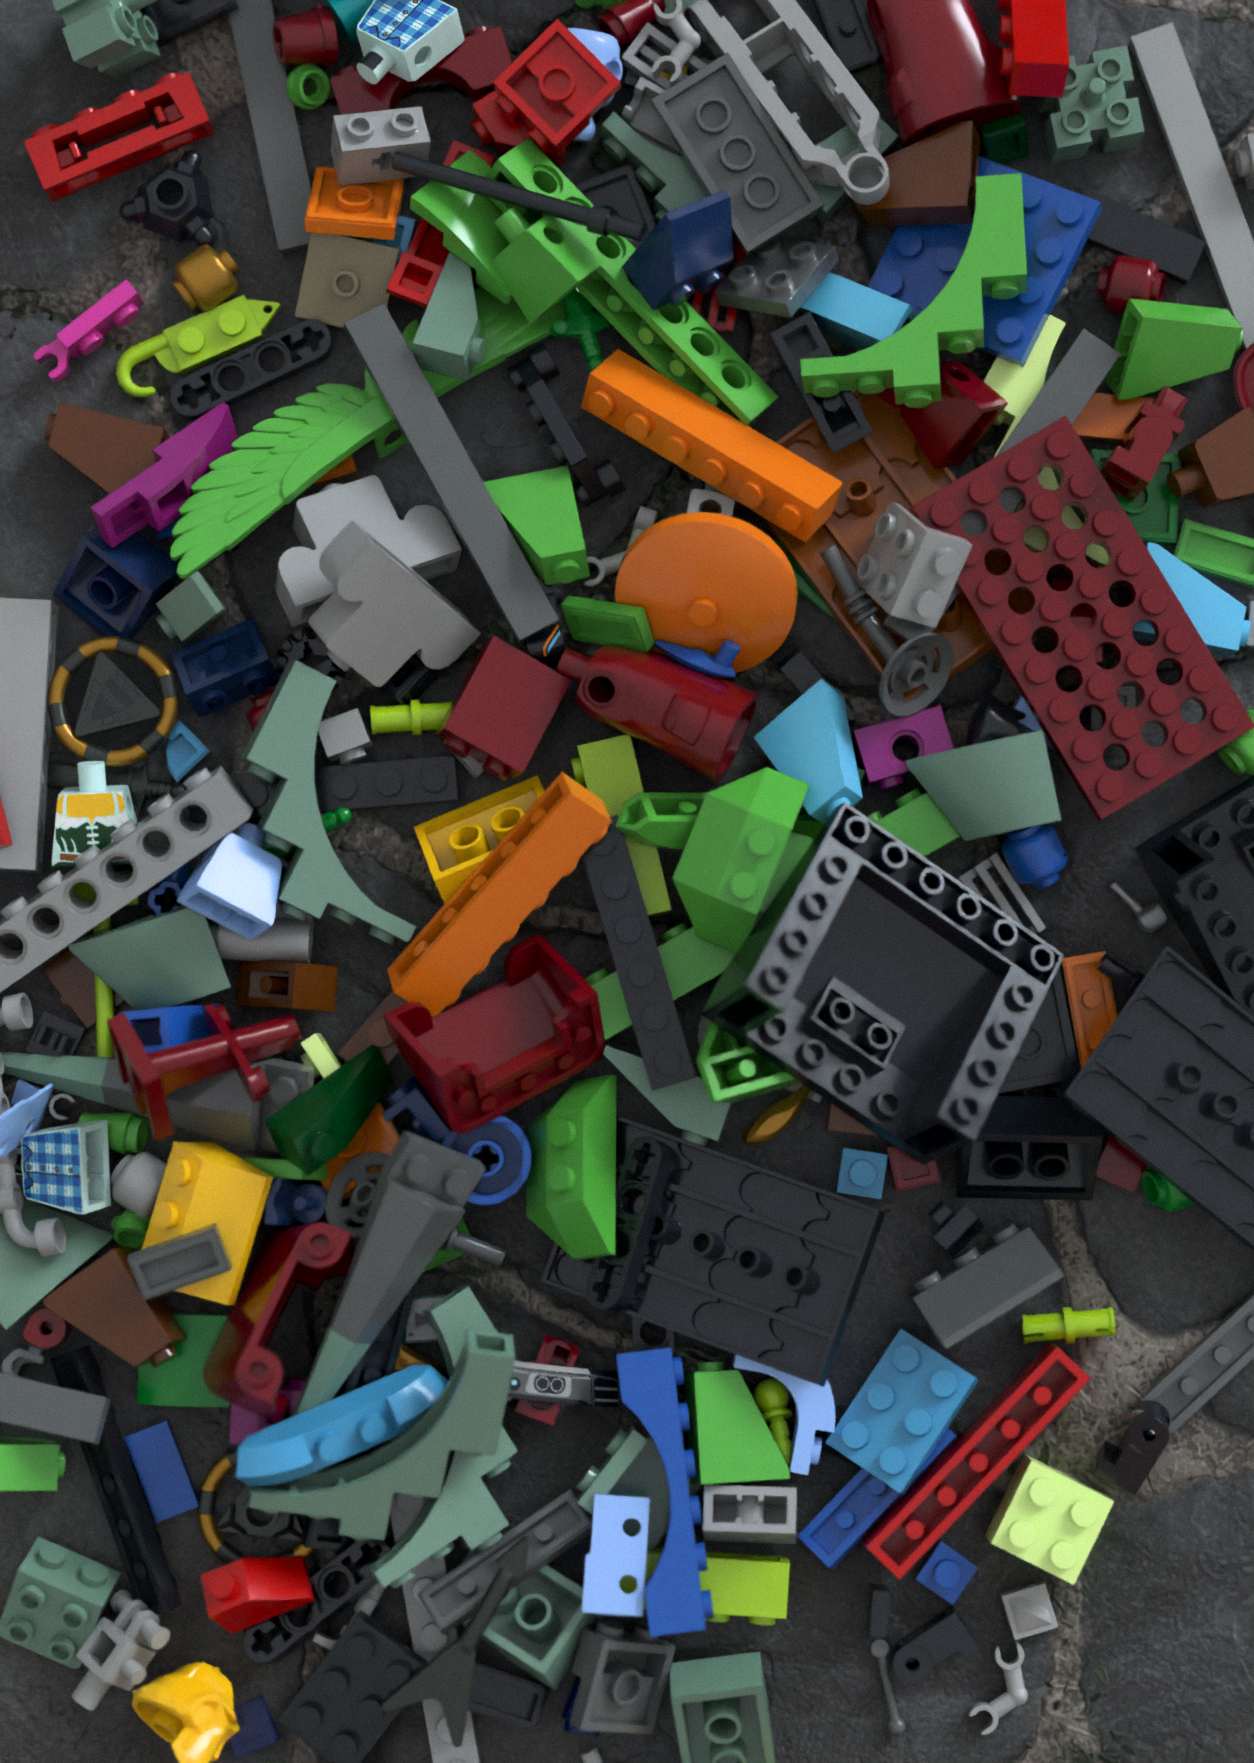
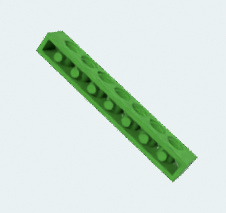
M529 138L500 157L485 176L489 179L588 208L594 206ZM490 198L503 213L515 206ZM516 206L530 225L546 216V214ZM560 219L603 263L576 287L580 293L658 373L750 427L779 396L687 301L676 307H673L671 303L655 310L650 307L622 268L636 250L626 238L610 233L607 237L588 232L586 226Z

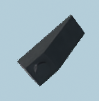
M810 312L770 333L769 341L833 454L873 433L852 391H840L832 397H817L812 393L804 394L800 359L834 357Z

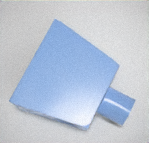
M245 823L240 826L237 835L230 832L205 850L179 894L177 902L251 941L273 925L282 863L278 857L261 849L266 832L256 828L257 825Z

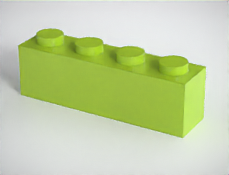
M628 734L578 745L579 757L571 759L576 782L579 784L585 783L586 788L603 800L609 816L618 814L619 817L624 802L638 792H644L631 736ZM624 835L648 917L671 912L672 909L657 848L644 845Z
M661 1547L647 1549L645 1584L657 1565L663 1549ZM705 1551L707 1571L699 1572L701 1591L710 1590L713 1618L705 1619L706 1621L729 1622L730 1615L748 1616V1622L751 1624L775 1625L776 1618L786 1619L790 1572L788 1556ZM625 1575L620 1579L619 1587L622 1592L631 1594L637 1588V1581L633 1576ZM644 1595L643 1609H646L645 1595Z

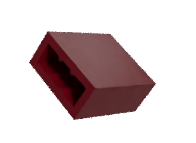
M493 635L483 644L434 736L443 740V747L452 754L462 758H467L469 755L483 763L482 769L489 775L500 780H506L507 777L513 780L523 774L572 680Z

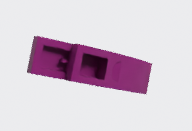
M220 403L154 448L152 451L156 460L155 464L90 507L104 542L114 548L147 524H150L160 532L181 516L179 508L191 496L195 495L192 492L191 485L203 475L211 472L209 468L211 462L234 451L231 444L239 437L229 406L226 403Z

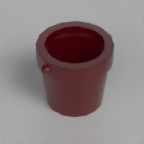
M318 3L316 7H312L309 11L274 19L272 26L273 43L280 64H319L324 69H327L329 65L336 64L338 59V38L334 18L328 6Z

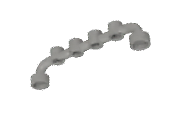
M24 992L3 997L2 1006L0 1007V1027L6 1024L7 1028L12 1032L32 1027V1005ZM1 1052L0 1115L10 1109L9 1100L3 1091L1 1075L4 1072V1061ZM15 1148L0 1159V1214H3L7 1233L15 1243L25 1248L38 1249L43 1257L63 1254L66 1250V1233L59 1218L37 1221L35 1230L27 1229L23 1223L21 1210L23 1209L24 1198L22 1189L16 1180L14 1165L17 1162V1150Z

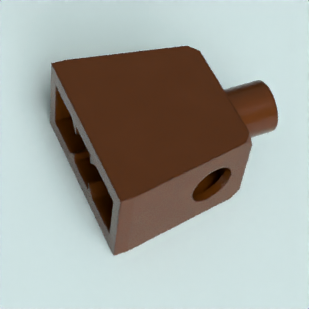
M1251 406L1225 419L1178 450V456L1183 467L1167 474V484L1175 498H1181L1194 492L1199 505L1202 508H1208L1254 497V413Z

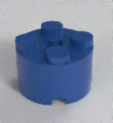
M500 1115L467 1133L451 1131L443 1140L442 1146L473 1158L475 1153L483 1151L484 1145L491 1146V1152L499 1155V1163L491 1164L490 1171L483 1173L469 1196L468 1202L480 1205L500 1203L517 1193L525 1184L530 1174L532 1149L528 1136L518 1123L504 1115Z

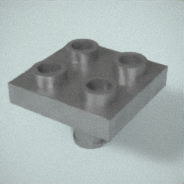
M777 237L748 256L745 255L730 272L727 278L715 290L719 304L721 306L777 315L779 323L784 326L804 315L800 307L838 263L839 258L835 246Z

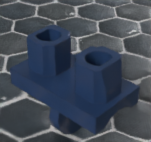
M273 1178L262 1213L265 1214V1224L296 1226L318 1223L326 1216V1191L321 1186L316 1185L317 1181Z

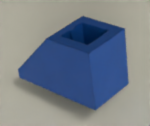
M204 1005L121 1012L125 1013L147 1053L213 1036L202 1012V1006Z

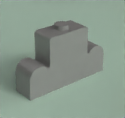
M375 475L343 485L341 483H333L322 488L319 493L299 499L296 502L293 529L302 546L292 547L282 554L279 559L275 583L276 594L291 626L308 622L314 612L336 591L320 571L319 560L325 548L352 520H355L426 581L456 571L462 548L442 511L434 506L418 505L407 512L404 520H400L380 479Z
M352 520L322 552L319 560L320 571L336 591L309 618L308 624L329 649L326 654L343 671L347 672L352 667L373 685L381 687L414 653L426 667L442 669L452 664L481 635L463 611L355 520Z

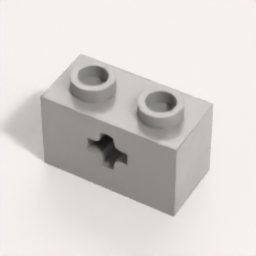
M421 106L333 115L331 154L339 186L417 177L392 169V159L396 152L429 161L431 141Z
M704 1485L703 1535L705 1541L796 1544L797 1488Z

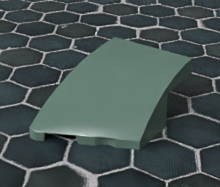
M1043 730L951 749L905 761L907 769L921 783L939 810L950 820L951 825L964 842L1061 821Z
M185 905L155 917L151 914L110 931L107 929L100 930L79 938L68 945V949L135 1010L170 1007L231 987L206 917Z
M24 1198L21 1215L27 1229L35 1230L37 1221L56 1217L61 1220L65 1229V1252L63 1254L43 1257L38 1249L25 1248L15 1243L7 1233L3 1214L0 1215V1324L6 1330L14 1326L44 1297L56 1290L81 1266L87 1264L114 1239V1234Z

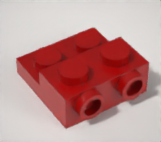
M558 19L493 81L495 92L499 95L494 100L498 108L512 121L519 116L530 127L526 131V135L542 152H545L550 147L557 155L590 124L589 119L621 88V82Z

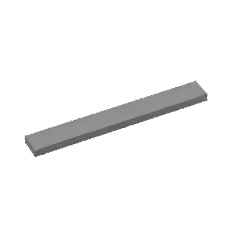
M1173 22L1131 36L1128 42L1200 237L1206 241L1204 247L1226 307L1243 327L1241 348L1244 352L1246 348L1254 343V241Z

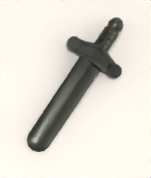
M147 757L139 762L130 764L129 772L105 769L106 785L124 784L128 786L137 819L141 816V810L147 797L161 798L169 793L174 799L186 790V786L181 783L174 784L173 782L150 779ZM49 762L48 788L63 790L66 787L79 786L77 765Z

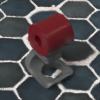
M48 1308L39 1309L34 1312L28 1319L23 1332L29 1347L13 1350L2 1362V1374L53 1385L52 1383L19 1372L24 1363L44 1364L47 1359V1355L44 1354L45 1350L66 1341L71 1334L72 1324Z

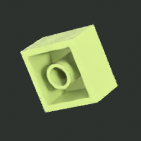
M1024 1454L985 1537L991 1544L1074 1585L1114 1501L1106 1494Z

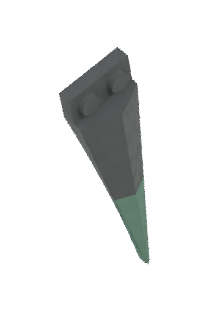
M1 1052L4 1061L3 1073L44 1086L52 1083L54 1084V1089L149 1118L148 1113L141 1115L137 1108L130 1081L124 1084L120 1078L116 1057ZM263 1058L249 1063L252 1069L258 1066L261 1067L270 1087V1092L263 1094L264 1099L253 1102L249 1097L235 1068L180 1087L166 1097L172 1126L252 1151H257L260 1148L278 1152L264 1120L313 1087L315 1066L276 1058Z
M407 1131L403 1132L381 1169L373 1199L341 1294L292 1417L332 1400L466 1211L463 1206L486 1170L480 1160Z

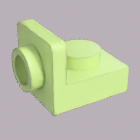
M315 1033L301 1042L306 1052L300 1057L305 1065L315 1066L314 1078L320 1075L325 1078L342 1066L321 1033Z

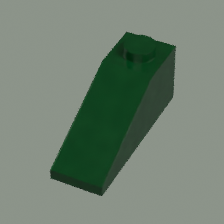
M372 1044L264 1120L279 1154L307 1175H310L346 1149L393 1082L377 1046Z

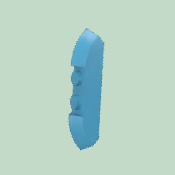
M414 1364L248 1435L238 1447L236 1478L249 1486H264L288 1482L314 1473L392 1439L409 1429L427 1412L444 1390L448 1380L431 1365Z

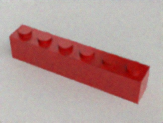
M1049 1342L966 1429L959 1439L862 1539L866 1548L900 1580L1091 1378L1058 1346Z

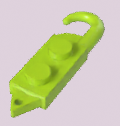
M242 295L215 307L211 311H205L164 329L163 333L131 346L122 353L116 367L118 384L125 392L134 397L144 398L155 394L154 387H139L131 380L130 372L134 365L156 356L160 365L173 374L190 372L264 339L262 333L281 309V306L278 302L246 299L245 295ZM271 307L272 311L270 313H266L265 309Z

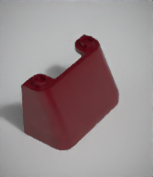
M540 934L515 945L509 951L504 962L505 980L432 1018L429 1010L419 1002L403 1004L384 1014L390 1037L442 1119L456 1133L473 1131L590 1067L603 1053L605 1037L597 992Z
M320 1222L282 1227L269 1234L205 1363L203 1370L204 1382L212 1394L272 1422L279 1423L283 1420L290 1405L289 1400L284 1398L278 1391L284 1376L283 1367L277 1356L266 1350L298 1283L319 1291L322 1283L327 1279L336 1276L347 1277L356 1251L351 1233L331 1224Z

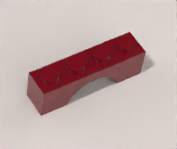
M483 26L470 30L465 34V40L460 46L416 81L408 82L388 71L374 85L362 78L357 70V65L343 68L338 72V76L330 78L340 114L395 109L400 99L409 90L417 85L434 81L455 85L466 92L474 102H477L495 90L493 81L512 64L501 27L491 29L488 26Z

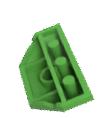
M766 767L706 793L672 878L699 938L736 953L739 951L753 927L810 784Z
M711 1021L709 1022L696 1061L711 1104L734 1103L801 1083Z
M612 1074L574 1081L527 1127V1136L532 1149V1166L526 1181V1216L569 1256L576 1260L615 1255L617 1076Z

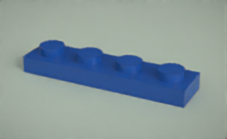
M949 1428L930 1454L906 1493L959 1439ZM862 1468L797 1536L829 1569L833 1570L903 1495Z

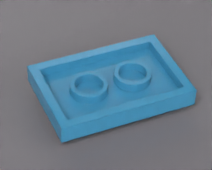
M900 1329L836 1425L834 1433L830 1434L825 1443L904 1496L979 1380L908 1332Z

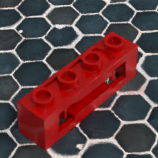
M189 72L182 75L179 73L167 74L156 81V86L141 92L138 90L124 92L116 97L115 103L99 110L96 107L84 109L73 117L74 120L58 127L57 125L41 127L32 134V138L25 140L24 144L50 200L54 202L215 134ZM156 114L162 127L156 130L154 125L146 127L87 152L88 159L86 160L78 148L82 144L86 148L148 123L152 121L151 115Z

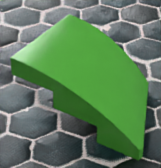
M471 150L449 166L485 177L491 169L482 158ZM434 181L428 182L411 196L410 209L444 233L442 246L476 270L475 283L507 305L512 299V294L494 266V258L510 244L494 224L504 213L488 197Z

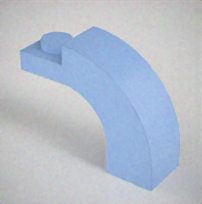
M734 1354L732 1360L733 1368L773 1376L791 1392L796 1407V1420L792 1438V1459L788 1467L790 1472L808 1475L810 1464L818 1465L821 1453L822 1438L815 1437L816 1430L834 1433L835 1405L828 1380H826L825 1386L822 1387Z

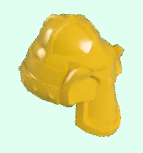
M192 1662L183 1665L173 1673L159 1676L150 1683L142 1685L137 1690H133L132 1707L135 1712L155 1733L172 1744V1748L180 1763H210V1761L218 1760L225 1743L240 1731L234 1712L232 1683L220 1672L218 1667H213L205 1662Z

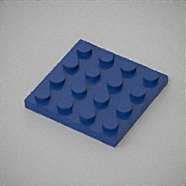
M979 156L978 176L1021 173L1027 293L1018 294L1016 297L1006 300L995 299L992 296H982L984 347L976 349L1024 367L1102 211V205L1100 201ZM973 224L898 226L867 287L910 304L918 316L942 291L956 270L966 249Z

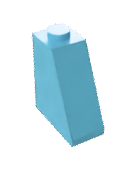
M831 272L827 274L800 307L804 315L808 312L811 313L820 330L857 351L866 349L886 339L917 317L910 304Z
M1148 542L1145 545L1210 653L1230 657L1239 650V646L1245 647L1250 632V621L1244 620L1246 606L1158 544ZM1137 622L1134 625L1132 631L1133 638L1154 642L1155 631L1150 624Z
M821 678L757 733L754 739L778 772L810 784L802 805L810 816L825 825L835 808L845 801L853 807L863 797L844 697L837 689Z

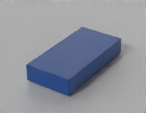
M169 1419L124 1437L156 1523L199 1506L198 1495Z

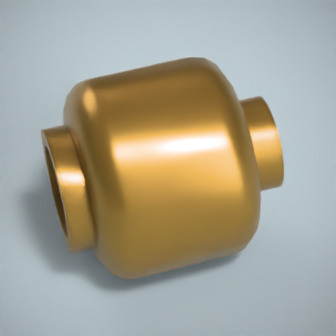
M201 245L175 265L174 274L176 278L171 283L192 311L197 307L204 312L211 311L237 292L238 283L234 274L240 271V269L224 248L217 253L211 246Z

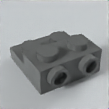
M598 1620L596 1628L583 1627L571 1671L581 1678L569 1724L581 1731L652 1735L676 1646L660 1636L650 1637L648 1624L635 1623L632 1631H624L625 1627L618 1623Z

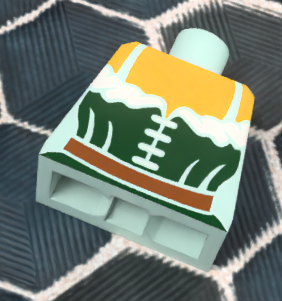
M104 761L77 763L79 786L66 787L58 794L52 867L77 866L73 862L77 856L93 845H96L99 850L114 841L110 834L130 819H133L136 825L138 824L128 786L124 784L106 785ZM117 856L111 858V864H131L125 857Z

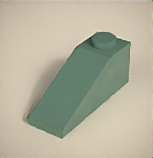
M450 251L412 345L415 359L420 369L468 381L474 365H480L483 361L486 351V339L482 338L471 266Z
M605 1046L603 1055L674 1127L683 1129L680 1138L705 1147L708 1138L715 1141L719 1140L731 1103L711 1104L703 1078L696 1076V1078L652 1090L642 1057Z

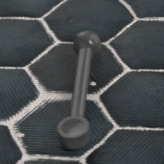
M875 1639L870 1645V1650L878 1660L890 1716L887 1728L891 1734L900 1735L905 1730V1722L898 1714L886 1655L889 1652V1646L885 1640Z

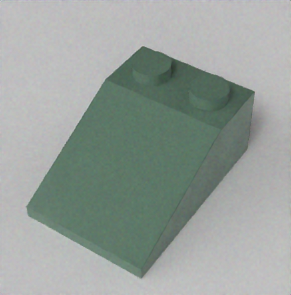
M478 1548L470 1550L463 1562L479 1552ZM545 1565L506 1593L481 1639L518 1667L553 1690H556L574 1663L583 1627L596 1628L598 1620H603L605 1616L596 1615V1613H583V1588L548 1565ZM470 1617L469 1619H467L466 1621H464L463 1623H461V1625H463L464 1627H466V1626L468 1625V1623H469L471 1617Z
M760 1651L671 1663V1701L682 1763H776Z

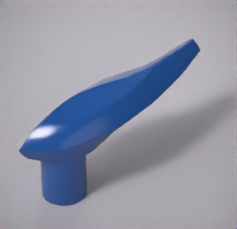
M726 639L723 642L716 656H712L701 649H689L666 641L656 640L654 644L667 656L692 670L718 678L735 677V670L731 667V664L741 648L731 640Z

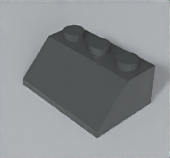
M1014 1222L1008 1224L991 1235L994 1241L993 1244L978 1252L975 1246L971 1247L952 1260L955 1264L954 1268L941 1276L937 1270H934L914 1283L917 1290L908 1296L933 1337L942 1347L948 1349L1064 1277L1058 1265L1029 1226L1022 1225L1017 1228Z

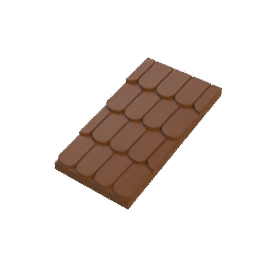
M851 390L873 430L872 434L833 454L812 417H810L776 441L779 445L843 482L832 516L806 542H803L762 516L760 518L771 530L778 543L823 599L829 611L881 678L887 661L859 623L854 624L852 621L855 615L848 614L847 611L850 606L843 605L842 602L845 597L820 553L836 545L856 580L858 563L862 556L867 553L875 535L877 519L885 512L887 505L890 502L898 503L909 511L913 505L957 479L948 467L935 469L931 465L901 416L900 407L898 409L893 408L876 394H864L858 390ZM991 551L986 554L984 564L990 573L994 575L1006 573L1008 561L1002 553ZM1022 590L1010 592L1008 604L1011 610L1018 614L1028 613L1032 606L1030 596ZM958 593L936 628L932 631V633L945 638L952 647L953 666L948 681L993 650L962 596ZM872 599L873 602L870 606H876L878 611L875 615L883 623L888 613ZM884 627L899 648L906 642ZM933 648L932 650H930V652L932 653L934 659L932 670L935 671L937 663V652L936 649ZM921 657L919 660L924 662L923 657ZM922 684L917 688L904 692L903 701L918 694L925 685Z

